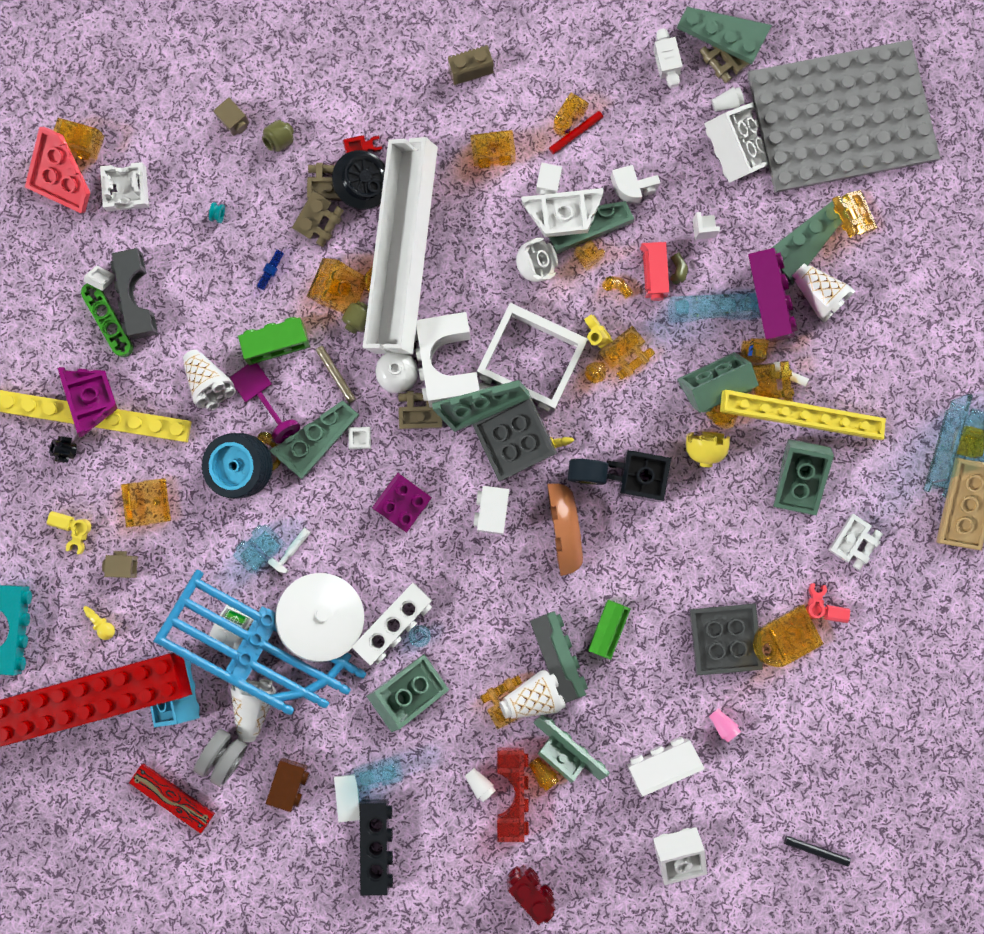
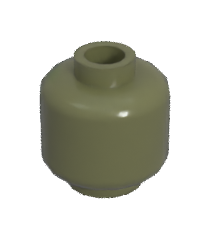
M275 120L263 129L262 141L270 151L281 152L293 143L294 130L288 122Z
M360 301L350 303L342 316V321L346 324L345 329L355 335L357 331L360 333L365 332L368 308L366 304Z

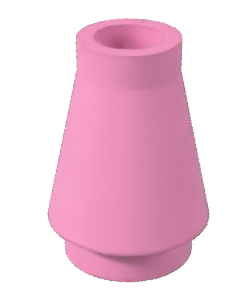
M719 708L709 716L721 739H725L727 743L741 732L738 729L739 725L721 712Z

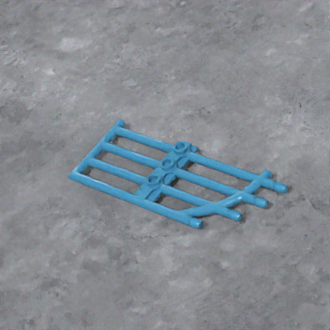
M197 569L153 640L154 643L274 708L282 710L288 715H292L294 708L284 704L283 701L305 698L313 703H317L322 708H327L329 702L314 693L327 685L348 695L351 689L334 679L342 669L352 674L354 673L359 678L366 676V672L363 669L357 668V666L348 662L352 657L349 653L331 660L330 662L335 665L325 674L270 644L268 640L273 631L277 632L275 612L261 606L259 612L202 581L201 578L204 573ZM195 588L254 619L248 631L190 600L189 598ZM186 607L241 637L243 640L237 651L178 619L183 608ZM175 627L232 658L226 670L168 640L166 637L171 628ZM264 650L312 676L317 681L304 688L258 663L257 660ZM254 670L291 691L268 694L249 684L246 680L250 672Z

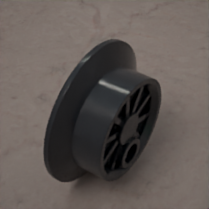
M355 150L344 154L336 162L332 172V183L336 194L346 205L355 209L367 210L381 204L385 164L380 158L368 151Z

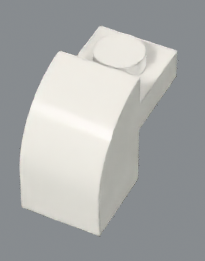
M633 165L612 170L611 181L617 196L623 201L632 204L640 203L642 194L644 196L654 194L660 185L658 175L637 180Z

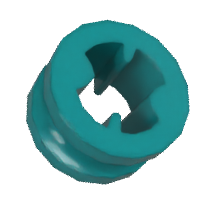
M213 202L209 210V220L212 222L217 220V223H222L225 205L220 204L218 206L217 203Z

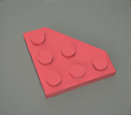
M44 126L39 127L25 188L79 213H85L90 191L64 136Z

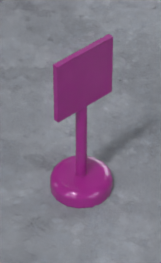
M258 363L247 364L229 377L245 403L258 396L278 424L272 432V439L275 443H282L285 439L299 431L300 424L293 419L282 422L262 394V391L271 386L272 383Z

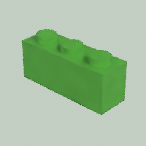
M290 317L282 323H270L262 329H250L238 335L243 357L248 365L310 348L306 329L300 317Z

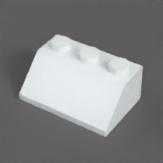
M678 737L670 741L671 745L665 748L658 746L651 749V754L643 757L640 754L630 759L631 763L626 765L642 797L705 769L689 739Z

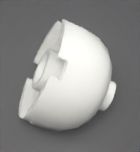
M534 238L527 241L516 254V264L520 274L532 282L546 281L556 274L554 270L558 266L557 254L550 243L546 244L543 241L544 238Z
M386 353L377 362L375 370L376 379L386 391L390 393H404L411 389L417 381V364L408 354Z

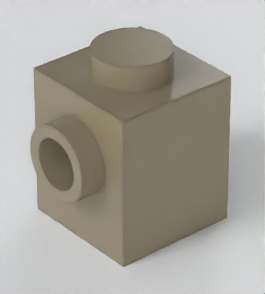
M113 551V555H106L102 562L104 577L137 578L138 556H127V551Z

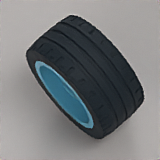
M229 433L217 437L207 446L202 457L201 470L206 484L216 494L231 499L246 498L257 494L267 485L273 471L272 457L268 447L257 437L245 433Z

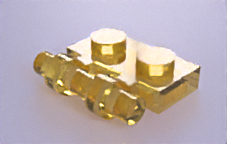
M861 190L846 193L842 197L839 195L832 199L835 205L833 209L836 214H839L843 223L841 225L842 229L847 232L849 238L857 235V233L861 235L878 228Z
M631 326L600 350L599 354L611 369L619 364L622 369L616 374L622 380L626 376L630 377L634 374V370L640 365L648 363L650 361L649 358L655 352L651 348L644 352L640 349L646 342L637 330ZM634 353L637 358L628 364L625 359Z
M781 361V370L775 371L774 363L752 366L759 386L754 388L755 395L775 399L784 397V400L793 402L794 388H791L790 377L792 376V369H789V361ZM782 378L783 389L777 390L776 379Z
M519 675L512 679L510 677L504 680L505 683L494 689L493 687L487 689V692L480 696L483 704L492 700L494 706L488 708L487 711L497 730L518 719H511V717L506 719L504 717L498 696L507 691L511 693L516 689V686L522 684Z

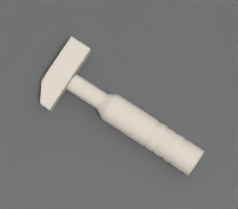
M304 527L287 548L285 555L279 562L271 557L267 563L280 573H288L289 570L283 566L289 557L294 555L311 532Z

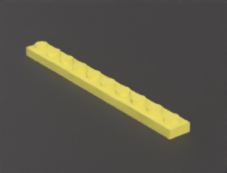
M0 390L1 413L74 424L67 401ZM117 409L94 428L188 443L192 422Z

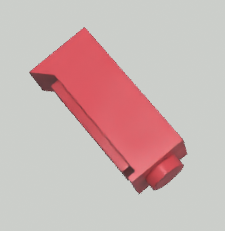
M666 242L642 243L640 250L644 252L645 292H647L645 298H651V301L664 300V297H667L669 294Z

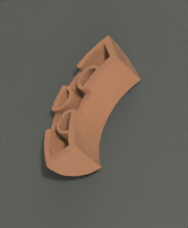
M547 484L552 522L554 524L560 576L575 572L583 563L577 508L573 492L569 487L562 484Z

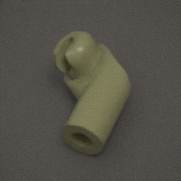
M680 252L671 257L676 267L675 274L671 275V281L675 285H678L680 282L683 283L688 273V266Z

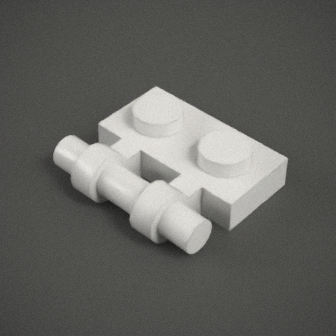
M851 514L828 551L845 562H849L852 557H855L857 560L853 567L860 571L863 565H867L869 562V556L873 549L879 546V540L883 533L875 530L871 536L868 534V531L872 525L855 514ZM864 540L867 544L862 552L857 549Z

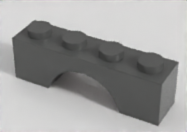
M138 248L112 253L113 260L110 264L113 273L116 274L117 281H114L116 292L120 295L121 301L118 302L120 313L124 316L125 322H122V328L125 335L133 340L158 335L154 313L148 309L138 307L134 300V287L137 281L147 274L143 253Z

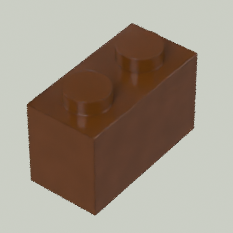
M282 758L279 761L265 804L288 812H292L295 807H299L303 796L299 792L301 786L306 785L310 774L306 772L308 765Z

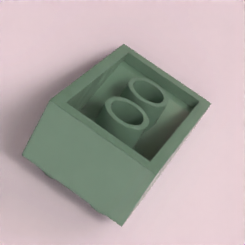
M792 439L787 440L774 507L817 516L834 458L831 447Z
M423 654L378 686L366 697L389 730L394 732L405 726L449 691V689L425 654Z

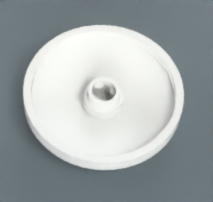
M314 573L297 579L283 592L276 607L275 624L282 643L294 655L311 662H327L347 653L358 641L364 626V609L360 597L349 583L331 574Z

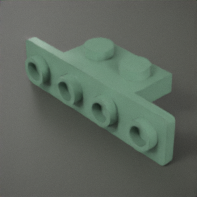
M540 715L535 719L533 723L549 737L537 754L570 783L575 781L583 768L587 769L598 780H602L609 775L610 772L602 762L591 757L586 748L576 744L567 732L561 731L551 718Z

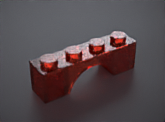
M497 748V773L506 777L515 790L511 806L505 812L497 815V842H524V835H529V822L524 821V812H529V801L524 799V790L529 788L528 776H524V767H528V753H524V748Z

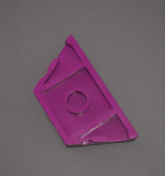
M65 367L57 368L79 438L83 437L118 409L106 372L102 370L89 371L87 369L67 371Z

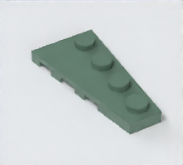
M687 7L678 23L677 29L752 65L772 25Z
M626 201L599 205L588 233L548 238L556 254H559L634 223V217Z
M833 201L772 247L775 248L777 253L781 252L785 268L781 269V272L787 276V280L791 285L796 280L792 275L804 263L807 266L811 263L846 216Z
M516 380L434 402L432 407L437 415L456 432L529 399L530 394L521 381Z
M342 400L312 423L307 424L303 429L269 451L303 480L360 415Z

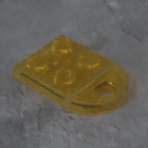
M799 605L760 627L753 641L754 652L757 658L765 665L771 667L786 666L824 644L804 605ZM766 643L771 647V653L768 656H765L762 652V648Z

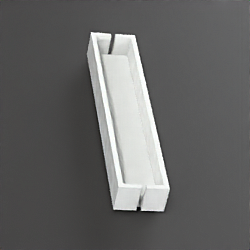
M427 137L409 138V141L406 139L388 140L363 348L375 354L392 352L413 355L438 147Z

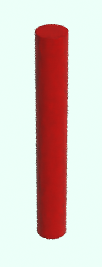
M597 111L549 147L550 152L553 155L601 120L603 118L602 113Z

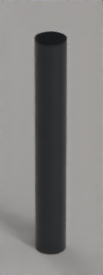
M787 835L785 836V845L847 867L850 865L851 859L849 857Z

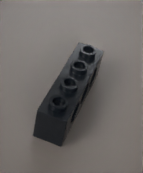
M388 799L361 800L360 896L388 895L389 888H393V874H389V865H393V851H389V842L393 841V829L389 828L388 819H392L393 809L392 805H388ZM379 819L382 822V827L379 829L373 828L371 820ZM379 842L383 849L378 852L374 851L371 843ZM379 865L383 872L375 874L372 872L371 867Z

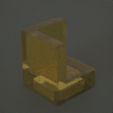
M590 240L582 247H576L574 255L583 267L588 270L604 258L605 251L603 249L599 250Z
M967 425L959 428L953 451L954 454L973 459L982 457L984 452V430Z

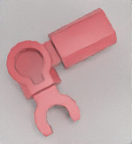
M811 583L809 586L811 598H809L808 606L806 607L807 616L811 619L824 617L825 620L848 623L850 609L831 605L824 607L822 597L827 592V586L822 585L821 592L817 593L815 591V583Z

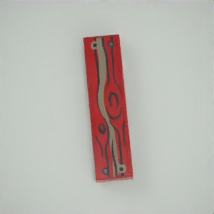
M144 763L141 764L129 784L200 834L215 815L210 809Z

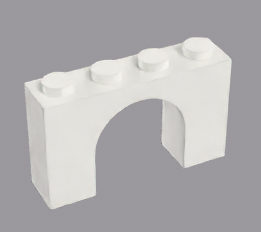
M466 312L417 320L415 341H419L420 348H416V355L418 361L422 360L423 368H419L420 380L425 381L426 388H422L424 401H428L430 408L434 402L479 391L477 372L448 376L438 372L432 365L433 355L441 346L448 343L471 340Z

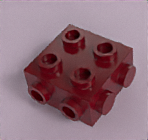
M524 864L520 868L516 866L508 874V892L538 926L542 922L547 923L555 914L553 891L546 884L543 886L540 884L538 874L531 867L527 869Z

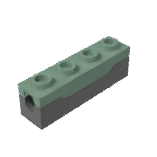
M555 611L529 620L549 674H554L557 678L559 686L556 689L558 694L563 697L565 703L586 696L585 690L588 689L584 676L579 677L577 672L580 665L576 655L571 656L569 648L572 647L569 636L563 635L561 627H564L561 615H556Z

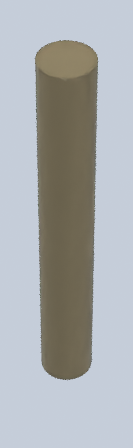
M323 346L318 347L316 352L349 404L356 400L355 396Z

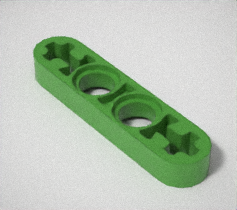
M86 283L81 289V295L110 348L120 357L129 356L133 351V344L130 338L125 335L122 324L102 290ZM89 289L97 290L94 292V295L99 301L95 302L94 298L88 295L90 294ZM100 306L107 307L108 310L105 316H98L97 310ZM110 324H116L118 327L117 332L113 335L107 332ZM119 338L123 344H127L124 352L118 350L120 345L115 339Z

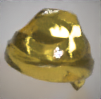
M721 403L714 406L711 411L706 412L707 418L722 429L732 428L738 418V415L721 413Z

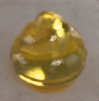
M590 363L586 367V378L595 384L602 382L606 377L605 363Z

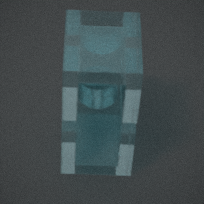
M266 524L257 526L251 532L253 535L251 539L247 542L245 540L242 541L235 548L237 552L233 554L250 574H256L269 561L254 545L255 543L268 557H273L286 545L276 532Z
M399 755L379 760L377 763L378 768H375L377 766L376 761L356 766L353 771L358 791L362 792L377 788L381 782L384 786L402 781L404 774Z

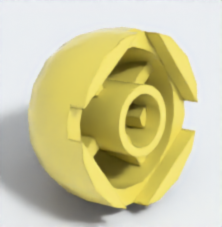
M694 432L688 433L686 436V451L692 460L700 463L701 467H712L714 463H719L725 459L729 450V436L724 439V434L702 432L703 434L699 436H694Z

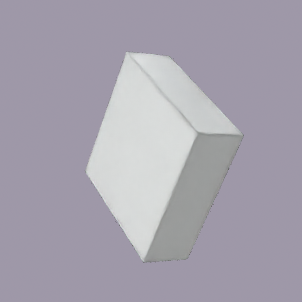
M95 266L84 276V282L102 291L115 280V274L99 266Z
M348 427L349 449H371L370 427Z

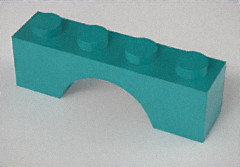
M0 585V611L6 616L9 623L8 637L0 646V675H19L25 669L26 658L23 656L24 648L28 644V636L25 634L26 626L30 622V614L27 612L28 604L32 601V592L29 591L30 586Z

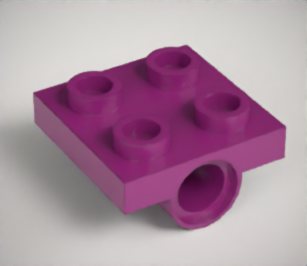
M397 472L372 508L407 533L432 497Z

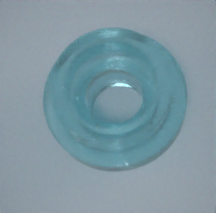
M416 625L409 632V640L416 647H423L430 641L431 633L426 626ZM417 632L423 633L424 638L422 640L416 639Z

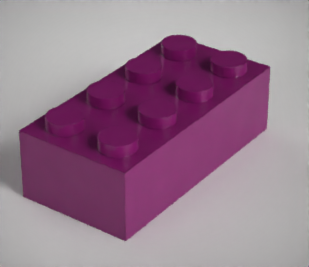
M770 248L748 254L766 340L771 343L795 337L794 332L798 331L796 319L790 315V311L794 309L790 295L786 296L785 290L789 289L787 276L781 272V269L785 268L781 252L777 253L775 248Z

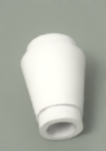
M733 87L711 99V102L716 112L739 108L740 105L744 104V97L740 87Z
M475 768L465 775L477 800L480 799L484 802L496 792L493 787L494 784Z

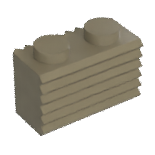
M487 45L448 57V69L454 85L494 73V63Z

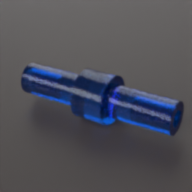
M280 250L275 251L270 262L266 263L262 270L264 273L256 287L264 291L270 278L274 277L278 270L277 266L284 255L283 252Z

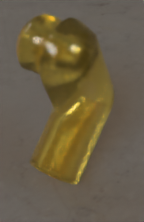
M608 276L602 282V287L606 291H610L612 288L618 289L625 299L634 293L622 278Z

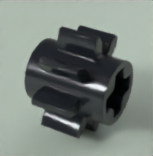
M58 436L57 440L51 441L49 454L50 456H55L54 461L68 463L69 459H74L77 445L76 443H71L72 438Z

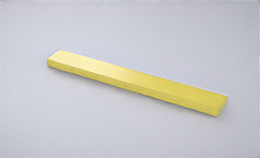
M730 390L722 391L721 413L884 440L886 418Z

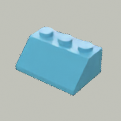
M184 659L192 695L150 706L154 727L175 725L200 718V707L196 699L191 662Z

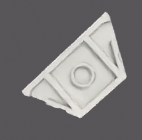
M603 188L525 196L521 198L523 206L545 237L588 233L603 197Z

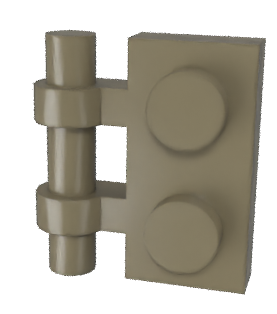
M706 46L699 51L704 57L703 61L707 65L710 64L715 70L717 78H721L725 84L732 79L728 71L732 69L738 75L751 65L712 46L714 49L711 52ZM719 55L726 62L723 66L716 59Z
M323 163L308 165V173H316V177H307V199L312 191H315L328 200L342 201L334 190L332 177H323L324 173H332L335 165H324Z
M312 191L292 228L309 239L312 238L314 233H317L320 236L316 243L323 247L326 241L331 239V233L336 224L341 222V215L344 209L337 206L334 212L329 211L328 209L332 202L317 192ZM326 216L329 218V221L325 228L322 229L319 227V224L323 217Z
M407 391V393L398 394L399 402L407 401V407H399L400 430L443 428L442 419L433 410V407H429L428 401H426V406L414 407V401H424L422 393Z

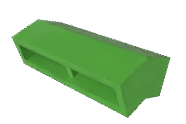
M607 600L588 651L611 660L631 609Z

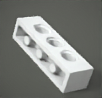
M412 583L352 648L370 666L374 662L378 665L387 656L384 653L389 646L394 648L402 640L400 635L403 631L409 632L417 624L415 619L420 614L424 616L432 608L430 603L433 600L415 583ZM406 603H412L415 606L413 615H406L404 613L403 607ZM391 619L399 621L400 628L398 631H391L389 629L388 623ZM376 635H381L384 638L385 643L383 647H376L374 645L373 639Z

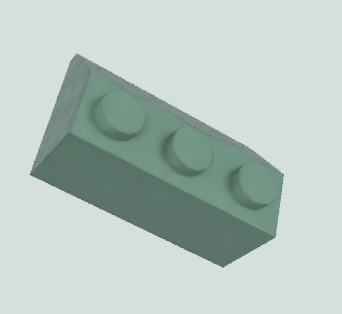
M735 352L677 379L690 404L699 413L711 411L714 406L720 404L723 390L749 393L753 388L759 386L751 362Z

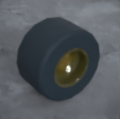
M570 459L568 481L604 485L607 481L608 463L591 459Z

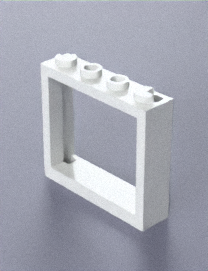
M510 303L477 370V375L480 376V380L491 385V382L497 385L512 382L486 368L511 317L577 347L552 400L526 388L533 402L538 404V408L548 412L550 410L554 411L588 339Z

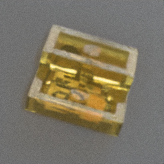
M166 478L121 484L126 528L171 521Z

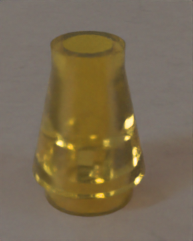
M539 757L528 765L540 789L543 788L545 791H548L560 781L557 778L558 774L541 761Z

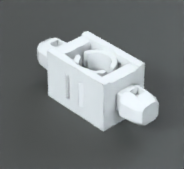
M660 29L657 31V41H655L653 49L660 79L666 78L668 86L675 88L679 85V75H681V68L683 67L676 37L670 38L666 29Z

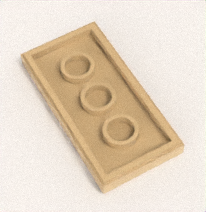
M955 457L938 530L937 543L982 551L984 543V462Z

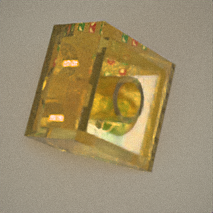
M322 258L306 297L320 305L344 314L350 303H357L360 300L369 278L337 259Z

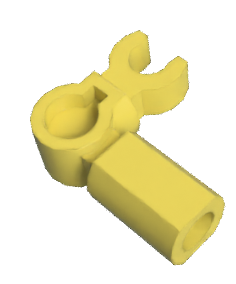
M589 315L584 319L592 330L587 335L591 345L602 349L613 341L604 326H600L594 315Z
M54 511L50 512L47 525L72 531V540L66 544V551H71L72 546L75 544L78 546L77 554H82L85 549L83 541L86 540L87 534L91 530V523L86 519L75 520L74 517Z

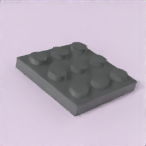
M531 396L521 403L472 424L499 482L558 454Z
M756 603L689 609L697 676L763 670Z

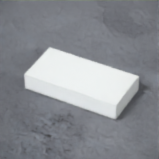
M357 774L335 776L338 823L360 820Z

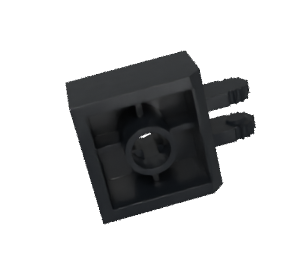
M628 450L625 453L624 463L607 461L610 468L622 469L621 476L607 474V480L620 482L618 495L659 503L664 501L671 458ZM643 471L646 472V476L649 477V480L647 479L645 480V482L642 481V478H640L639 474L641 475Z

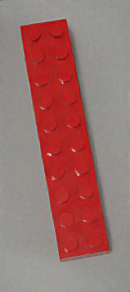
M169 653L1 699L0 747L192 695L184 658L175 653Z

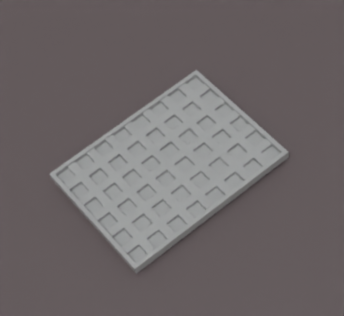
M912 40L753 70L747 74L761 137L768 159L774 193L935 162L941 159Z

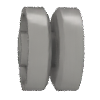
M219 729L212 737L193 769L195 773L202 777L207 776L213 770L210 782L220 788L234 773L248 747L246 743L239 739L234 740L229 745L231 734L223 729Z

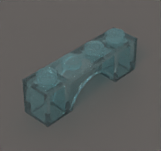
M756 293L670 297L667 302L669 323L692 322L707 318H726L731 321L753 320L759 314Z

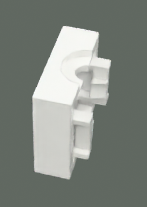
M142 162L131 163V166L125 168H118L112 165L100 166L102 203L106 211L149 208L146 166ZM113 185H116L118 192H112L111 195L110 190H114Z

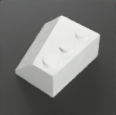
M754 102L723 113L704 123L706 134L713 143L715 155L720 160L723 174L729 183L769 165L763 140L757 136L758 120L753 119L751 110L755 109Z

